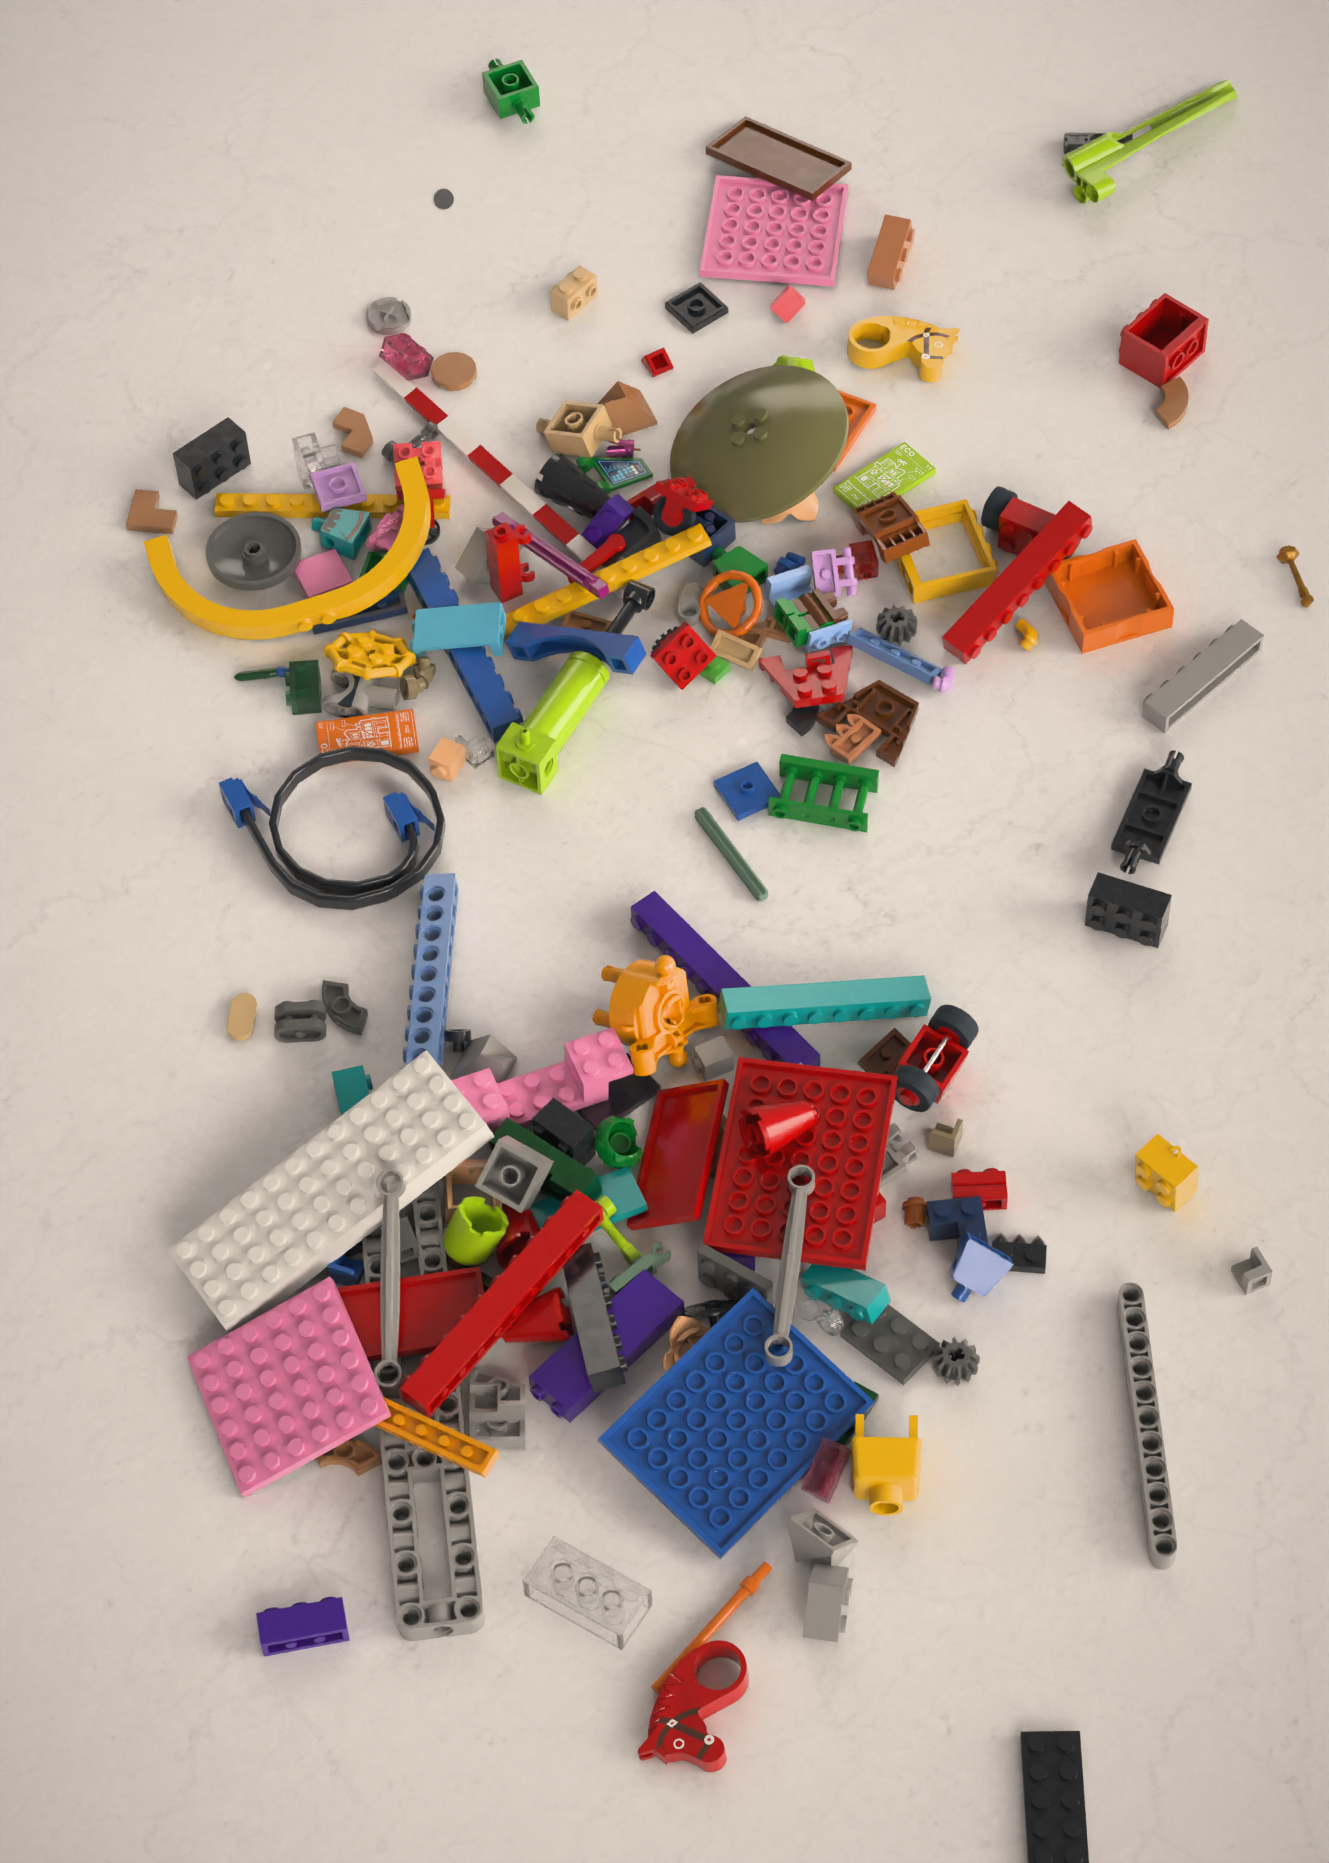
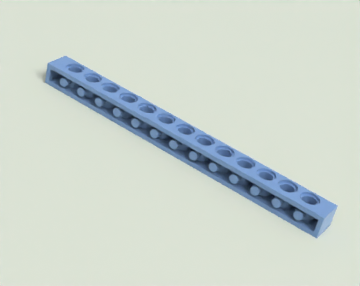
M455 873L425 874L424 885H420L419 893L422 904L418 905L417 908L420 924H416L415 928L418 944H414L413 947L416 964H412L411 967L414 985L409 986V997L412 1000V1005L407 1006V1018L410 1024L405 1027V1039L408 1042L407 1047H403L405 1066L427 1050L442 1069L459 893Z

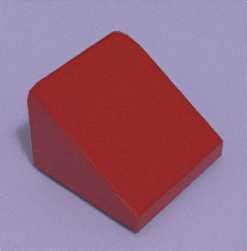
M664 347L645 355L641 359L642 364L653 377L674 368Z

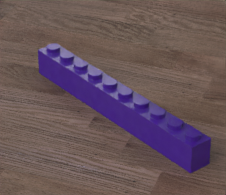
M655 890L631 906L630 922L637 931L641 930L646 935L648 942L653 947L657 946L663 955L672 957L676 966L686 972V979H690L695 984L697 991L701 995H714L717 998V1006L721 989L752 987ZM792 1026L740 1029L745 1034L747 1041L752 1046L756 1045L762 1051L766 1060L794 1064L802 1063L803 1065L820 1067L821 1055Z

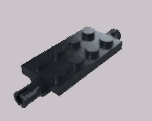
M1176 750L1170 751L1165 765L1160 769L1151 771L1144 768L1111 844V850L1125 854L1120 864V869L1124 873L1130 867L1128 874H1134L1140 859L1158 865L1161 862L1192 789V783L1182 780L1179 776L1178 770L1184 760V755L1179 751L1176 758H1174Z

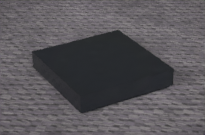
M701 282L665 302V309L692 334L728 313V307Z

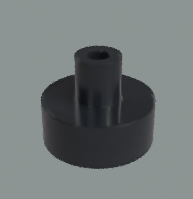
M445 1030V1041L453 1042V1051H464V1042L471 1041V1030Z

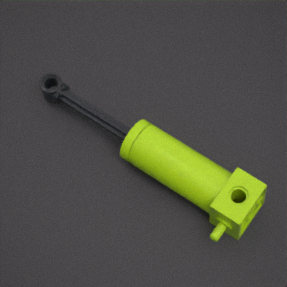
M630 580L623 594L624 605L605 632L622 634L635 613H640L642 610H648L651 607L655 598V588L635 580ZM576 651L569 655L522 725L512 722L495 746L498 778L540 795L544 793L558 772L557 756L609 681L608 669L601 659L582 651Z

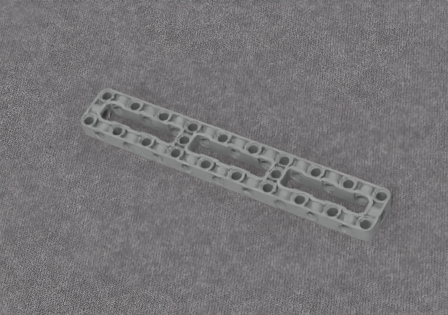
M437 1181L413 1200L416 1239L420 1257H418L420 1275L448 1271L446 1251L442 1241L444 1229L439 1181ZM381 1225L362 1239L366 1283L379 1282L381 1280V1273L375 1274V1272L381 1271ZM432 1264H437L436 1267H429ZM397 1357V1363H398L401 1367H402V1357ZM382 1360L373 1361L374 1371L377 1364ZM392 1366L393 1368L389 1370L382 1369L380 1378L384 1384H390L397 1380L399 1375L397 1367ZM459 1384L434 1412L435 1421L465 1434ZM379 1385L383 1397L406 1407V1403L402 1400L401 1386L394 1390H387ZM446 1408H453V1409H454V1410H452L451 1412H444V1411H443V1410L446 1409ZM379 1429L395 1611L400 1635L408 1641H419L476 1633L483 1627L485 1617L469 1470L416 1445L409 1446V1442ZM424 1461L431 1462L429 1465L426 1466L419 1465ZM394 1465H403L400 1469H392ZM441 1481L452 1597L424 1600L413 1487L414 1484ZM457 1508L465 1509L460 1513L453 1512V1510ZM401 1515H406V1516H408V1517H407L406 1519H404V1520H397V1519H396L398 1516H401ZM460 1560H470V1562L465 1565L458 1564ZM407 1566L413 1568L408 1572L401 1571V1569ZM469 1611L476 1613L472 1617L463 1616V1614ZM409 1619L418 1620L415 1624H406Z

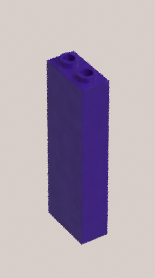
M645 1269L611 1299L613 1308L609 1309V1314L614 1313L618 1329L614 1330V1335H620L623 1350L619 1351V1355L625 1356L628 1368L673 1326L678 1316H682L680 1310L684 1308V1301ZM578 1332L569 1338L529 1376L530 1392L533 1397L538 1401L543 1400L546 1402L554 1415L558 1418H565L569 1423L605 1391L593 1392L587 1375Z

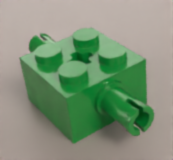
M496 58L495 61L498 64L496 65L494 60H491L488 64L490 70L482 72L483 89L500 119L518 114L524 124H528L525 117L531 123L535 116L530 109L540 106L539 86L523 60L503 65L501 60Z

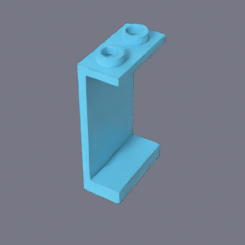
M501 602L417 609L415 619L412 620L414 638L410 640V650L416 655L418 660L424 656V651L489 645L494 656H503L506 629V614Z

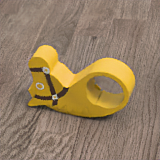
M872 317L859 321L850 328L847 356L855 365L867 369L880 368L903 358H909L916 367L920 368L919 377L923 381L936 382L942 375L943 359L948 354H952L953 344L958 341V336L956 335L960 329H941L927 322L905 317ZM869 339L883 343L884 346L877 349H869L860 346L857 342Z

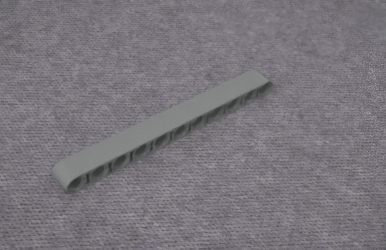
M1129 1282L1122 1285L1119 1289L1117 1312L1149 1559L1154 1567L1164 1570L1169 1569L1175 1562L1177 1538L1144 1292L1138 1284ZM1131 1298V1299H1134L1135 1301L1129 1302V1301H1127V1300H1125V1299ZM1133 1322L1138 1324V1326H1131L1128 1323ZM1132 1347H1139L1142 1350L1137 1351L1132 1349ZM1141 1371L1145 1375H1137L1135 1372ZM1145 1396L1148 1400H1141L1138 1397ZM1148 1421L1152 1423V1425H1144L1141 1422ZM1151 1446L1155 1448V1450L1149 1451L1144 1447ZM1153 1471L1159 1475L1151 1476L1147 1472ZM1152 1497H1158V1498H1160L1162 1501H1161V1502H1155V1501L1151 1500L1150 1498H1152ZM1155 1523H1162V1524H1164L1166 1527H1165V1528H1158V1527H1156L1154 1524H1155ZM1165 1549L1169 1554H1161L1157 1550Z

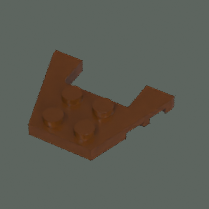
M878 680L854 693L851 699L843 703H836V707L824 712L823 710L816 715V721L835 732L836 724H842L847 719V714L862 716L881 729V734L887 737V740L876 750V757L895 767L918 713L919 702Z

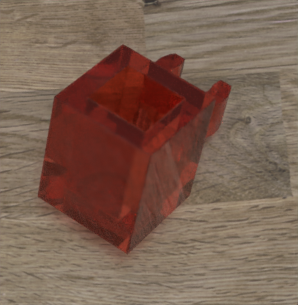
M872 540L849 544L852 557L854 556L855 558L853 569L854 577L857 578V581L878 577L879 561ZM837 555L836 558H842V555ZM837 566L838 574H843L844 566Z

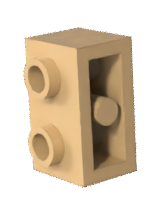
M580 265L572 272H569L566 278L558 285H555L550 291L551 310L570 320L598 295L597 275Z

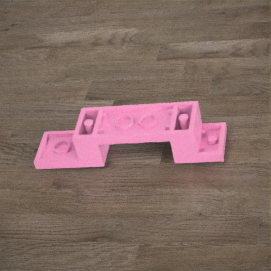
M610 1028L564 1043V1062L500 1083H496L490 1068L451 1081L487 1124L491 1132L494 1133L506 1118L511 1119L523 1128L533 1125L532 1118L553 1097L572 1111L608 1100V1082L632 1075L633 1066L615 1029Z

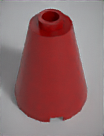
M806 1101L753 1106L740 1111L743 1117L739 1118L738 1123L744 1144L747 1148L752 1146L756 1152L752 1156L762 1160L768 1158L814 1126L817 1113L814 1106Z
M504 1203L502 1211L506 1215L509 1225L506 1228L505 1235L497 1245L496 1255L498 1263L506 1270L511 1258L516 1254L519 1255L525 1248L528 1239L532 1235H537L542 1228L531 1209L520 1213Z
M554 1288L536 1297L500 1338H503L505 1343L566 1342L574 1335L573 1321L569 1306L566 1307L562 1303L561 1299L566 1298L562 1288Z

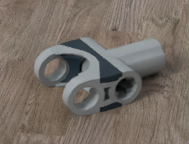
M333 669L330 675L331 681L346 690L339 694L325 696L321 705L327 713L342 718L366 715L369 706L396 709L399 702V688L375 685L377 678L364 681L365 678L346 672L339 673Z

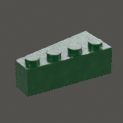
M509 1118L504 1120L493 1133L495 1137L489 1141L493 1151L498 1139L508 1135L553 1160L554 1163L539 1192L560 1202L567 1196H571L576 1190L594 1201L602 1191L599 1175L596 1171L582 1165Z

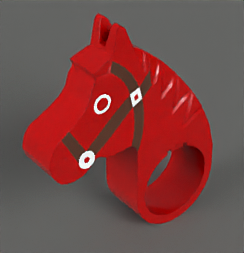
M723 1640L710 1641L692 1650L679 1661L664 1682L654 1704L649 1721L648 1738L638 1749L641 1761L657 1757L666 1765L669 1762L686 1761L706 1772H716L724 1767L727 1761L724 1744L717 1736L708 1734L703 1720L738 1701L748 1688L749 1672L746 1659L737 1646ZM719 1657L728 1658L735 1661L741 1668L737 1680L727 1688L713 1690L704 1687L702 1684L698 1685L697 1676L699 1670L711 1659Z

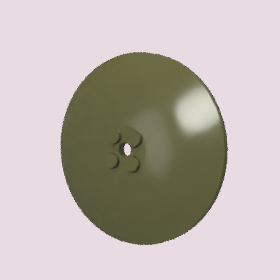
M788 365L767 366L739 374L705 395L682 422L671 449V477L675 479V477L680 478L689 475L696 484L695 488L708 493L707 497L714 500L712 506L734 519L735 523L758 521L780 514L814 493L838 464L846 446L849 430L848 413L840 393L829 380L803 367ZM755 428L753 433L747 434L750 429Z

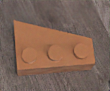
M885 214L867 271L869 285L895 290L897 282H901L905 262H907L914 242L915 229H912L911 219Z

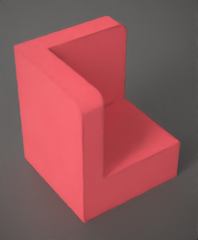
M789 284L770 304V309L784 322L788 323L806 304V299Z

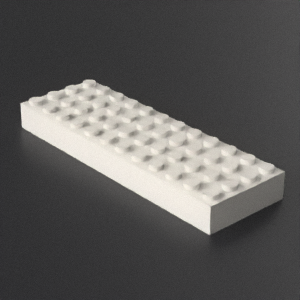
M426 1050L167 1249V1251L222 1326L230 1333L279 1305L324 1270L328 1264L338 1259L382 1225L384 1196L376 1185L377 1177L382 1171L395 1169L401 1173L406 1181V1190L399 1197L400 1211L495 1136ZM392 1175L385 1178L382 1189L388 1193L395 1192L401 1184L399 1177Z

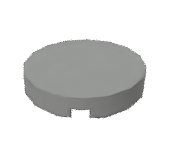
M386 297L374 301L371 304V308L367 309L366 312L368 326L372 331L381 335L398 334L404 331L412 320L409 305L405 301H398L394 297Z

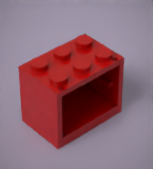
M1164 293L1158 299L1153 300L1144 312H1140L1134 321L1129 325H1125L1121 330L1119 364L1161 389V385L1174 380L1205 352L1209 319Z

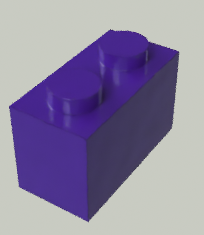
M617 494L605 502L581 535L598 549L607 542L609 536L619 532L633 514L632 511L635 508L621 495Z

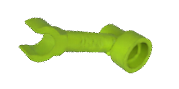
M602 1195L595 1201L603 1208L604 1220L600 1226L608 1233L609 1237L619 1248L624 1259L631 1265L636 1258L641 1257V1254L630 1242H627L609 1220L617 1210L613 1202L607 1196Z

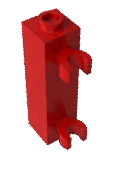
M504 522L485 531L490 586L502 604L523 595L522 582L528 583L535 579L534 571L525 573L529 571L528 562L520 564L518 544L526 545L532 541L531 533L522 535L526 533L524 524L518 525L513 531L508 523Z

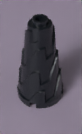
M558 453L554 454L544 464L539 472L543 475L542 481L536 478L534 484V492L591 519L595 517L605 502L611 499L604 490L598 487L595 481L583 473L576 464L562 453L560 455Z

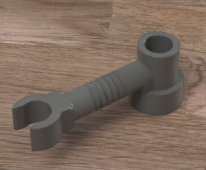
M429 422L422 429L421 433L408 443H412L413 448H417L421 445V442L434 439L439 434L435 431L438 426L433 422ZM390 441L382 449V456L388 461L394 462L393 444L397 443Z

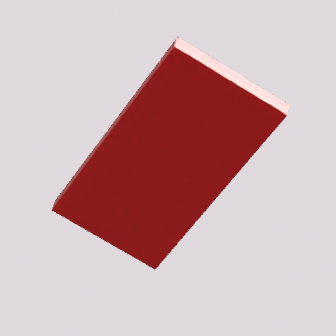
M725 1079L657 1090L636 1181L647 1203L648 1210L628 1218L627 1226L632 1231L700 1220L729 1089V1083Z
M480 1266L400 1278L397 1357L430 1353L435 1350L439 1339L444 1334H449L455 1327L457 1319L462 1314H467L472 1308L477 1296L484 1294ZM380 1281L337 1288L368 1362L382 1360Z

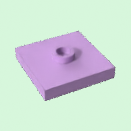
M355 462L309 473L321 512L367 501V495Z

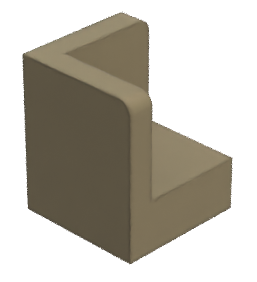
M957 1119L954 1128L937 1122L935 1129H931L929 1132L928 1149L954 1157L962 1138L963 1120Z

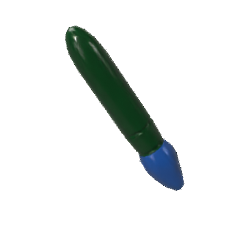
M279 666L277 668L244 671L237 673L234 679L237 681H250L277 676L287 677L293 673L294 669Z

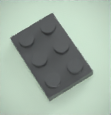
M704 1243L697 1251L698 1279L705 1286L718 1289L730 1300H741L754 1288L773 1306V1282Z
M889 1304L872 1325L863 1320L857 1321L853 1318L841 1331V1338L903 1385L934 1355L936 1347H940L938 1341Z

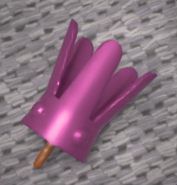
M621 439L619 443L610 442L620 446H608L606 455L610 456L607 458H633L634 451H641V449L634 448V440Z

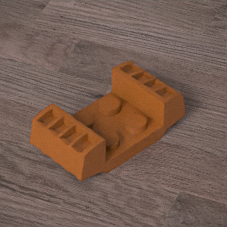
M894 491L865 505L862 504L858 508L851 509L857 529L862 536L870 534L876 542L880 558L885 564L918 551L923 547L930 546L928 533L918 516L905 500Z

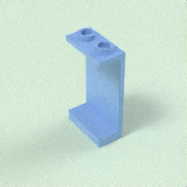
M808 565L768 577L763 596L774 608L776 599L785 597L788 601L798 598L804 593H812L813 589L810 586L812 570ZM851 619L809 632L807 644L803 645L804 649L809 653L844 642L850 635L853 622Z

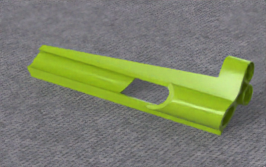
M1230 80L1220 81L1121 133L1108 132L1063 155L1062 166L1065 168L1069 178L1077 184L1073 190L1077 201L1081 204L1090 200L1097 203L1112 195L1116 185L1113 179L1104 171L1158 138L1237 98L1236 90L1231 86ZM1150 124V131L1125 144L1117 142Z

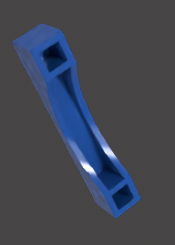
M519 622L505 641L513 658L517 660L534 662L556 654L582 651L604 661L612 672L632 675L646 656L645 649L638 636Z

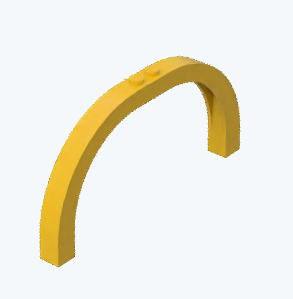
M418 457L394 463L404 495L403 520L396 540L384 558L374 568L344 587L273 609L239 610L224 607L199 595L181 577L167 535L144 541L148 560L156 581L172 607L184 618L206 631L235 639L263 640L279 638L309 631L313 625L321 623L328 625L337 619L354 615L372 606L394 590L409 574L422 553L430 528L431 507L428 489Z

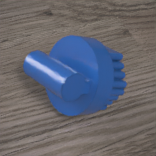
M788 552L785 557L779 558L773 572L777 575L799 568L805 564L806 559L801 555Z

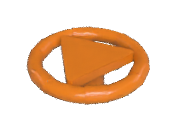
M730 570L716 575L704 587L699 599V617L704 628L713 636H716L718 629L735 637H740L750 631L756 624L762 610L763 596L760 586L752 576L743 571ZM732 579L745 582L710 596L718 585L726 580ZM748 587H750L754 600L751 615L739 627L740 619L746 612L745 599ZM707 604L734 629L726 630L715 627L710 621Z

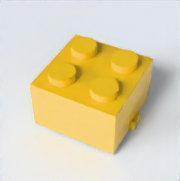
M1157 1133L1135 1154V1180L1144 1191L1149 1190L1154 1194L1157 1201L1163 1207H1169L1176 1212L1197 1192L1198 1166L1181 1153L1179 1146H1172Z

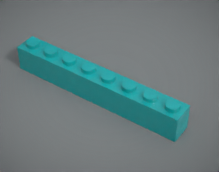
M921 975L721 989L718 1008L724 1030H740L745 1028L927 1016L931 996L925 976Z

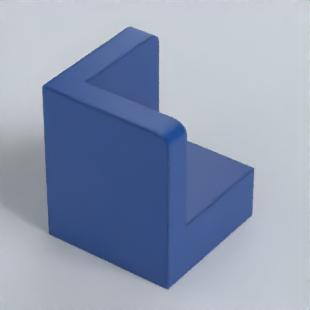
M345 1253L327 1266L329 1275L334 1282L345 1287L359 1285L365 1273L364 1262L345 1256Z

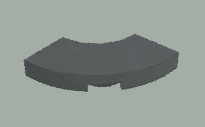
M323 980L322 999L329 1017L342 1029L353 1034L362 1035L368 1015L367 1009L357 1006L350 999L348 984Z

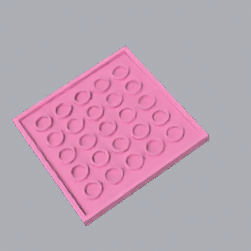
M716 175L700 266V277L835 287L848 197V184H833L811 201L761 178Z
M331 1277L324 1279L187 1356L239 1491L244 1497L251 1495L391 1417V1413L343 1300Z

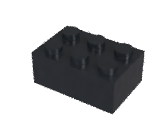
M229 417L173 453L179 485L196 500L208 494L212 489L226 482L230 477L251 464L246 432Z
M1098 872L1088 894L1085 926L1097 931L1114 934L1119 938L1140 942L1145 946L1159 948L1168 926L1172 895Z

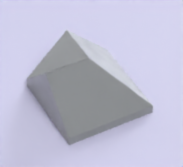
M491 1034L468 1041L449 1078L454 1080L490 1068L496 1083L506 1081L517 1057Z
M815 1508L789 1517L787 1521L796 1562L813 1560L815 1563L838 1566L858 1543L857 1539Z

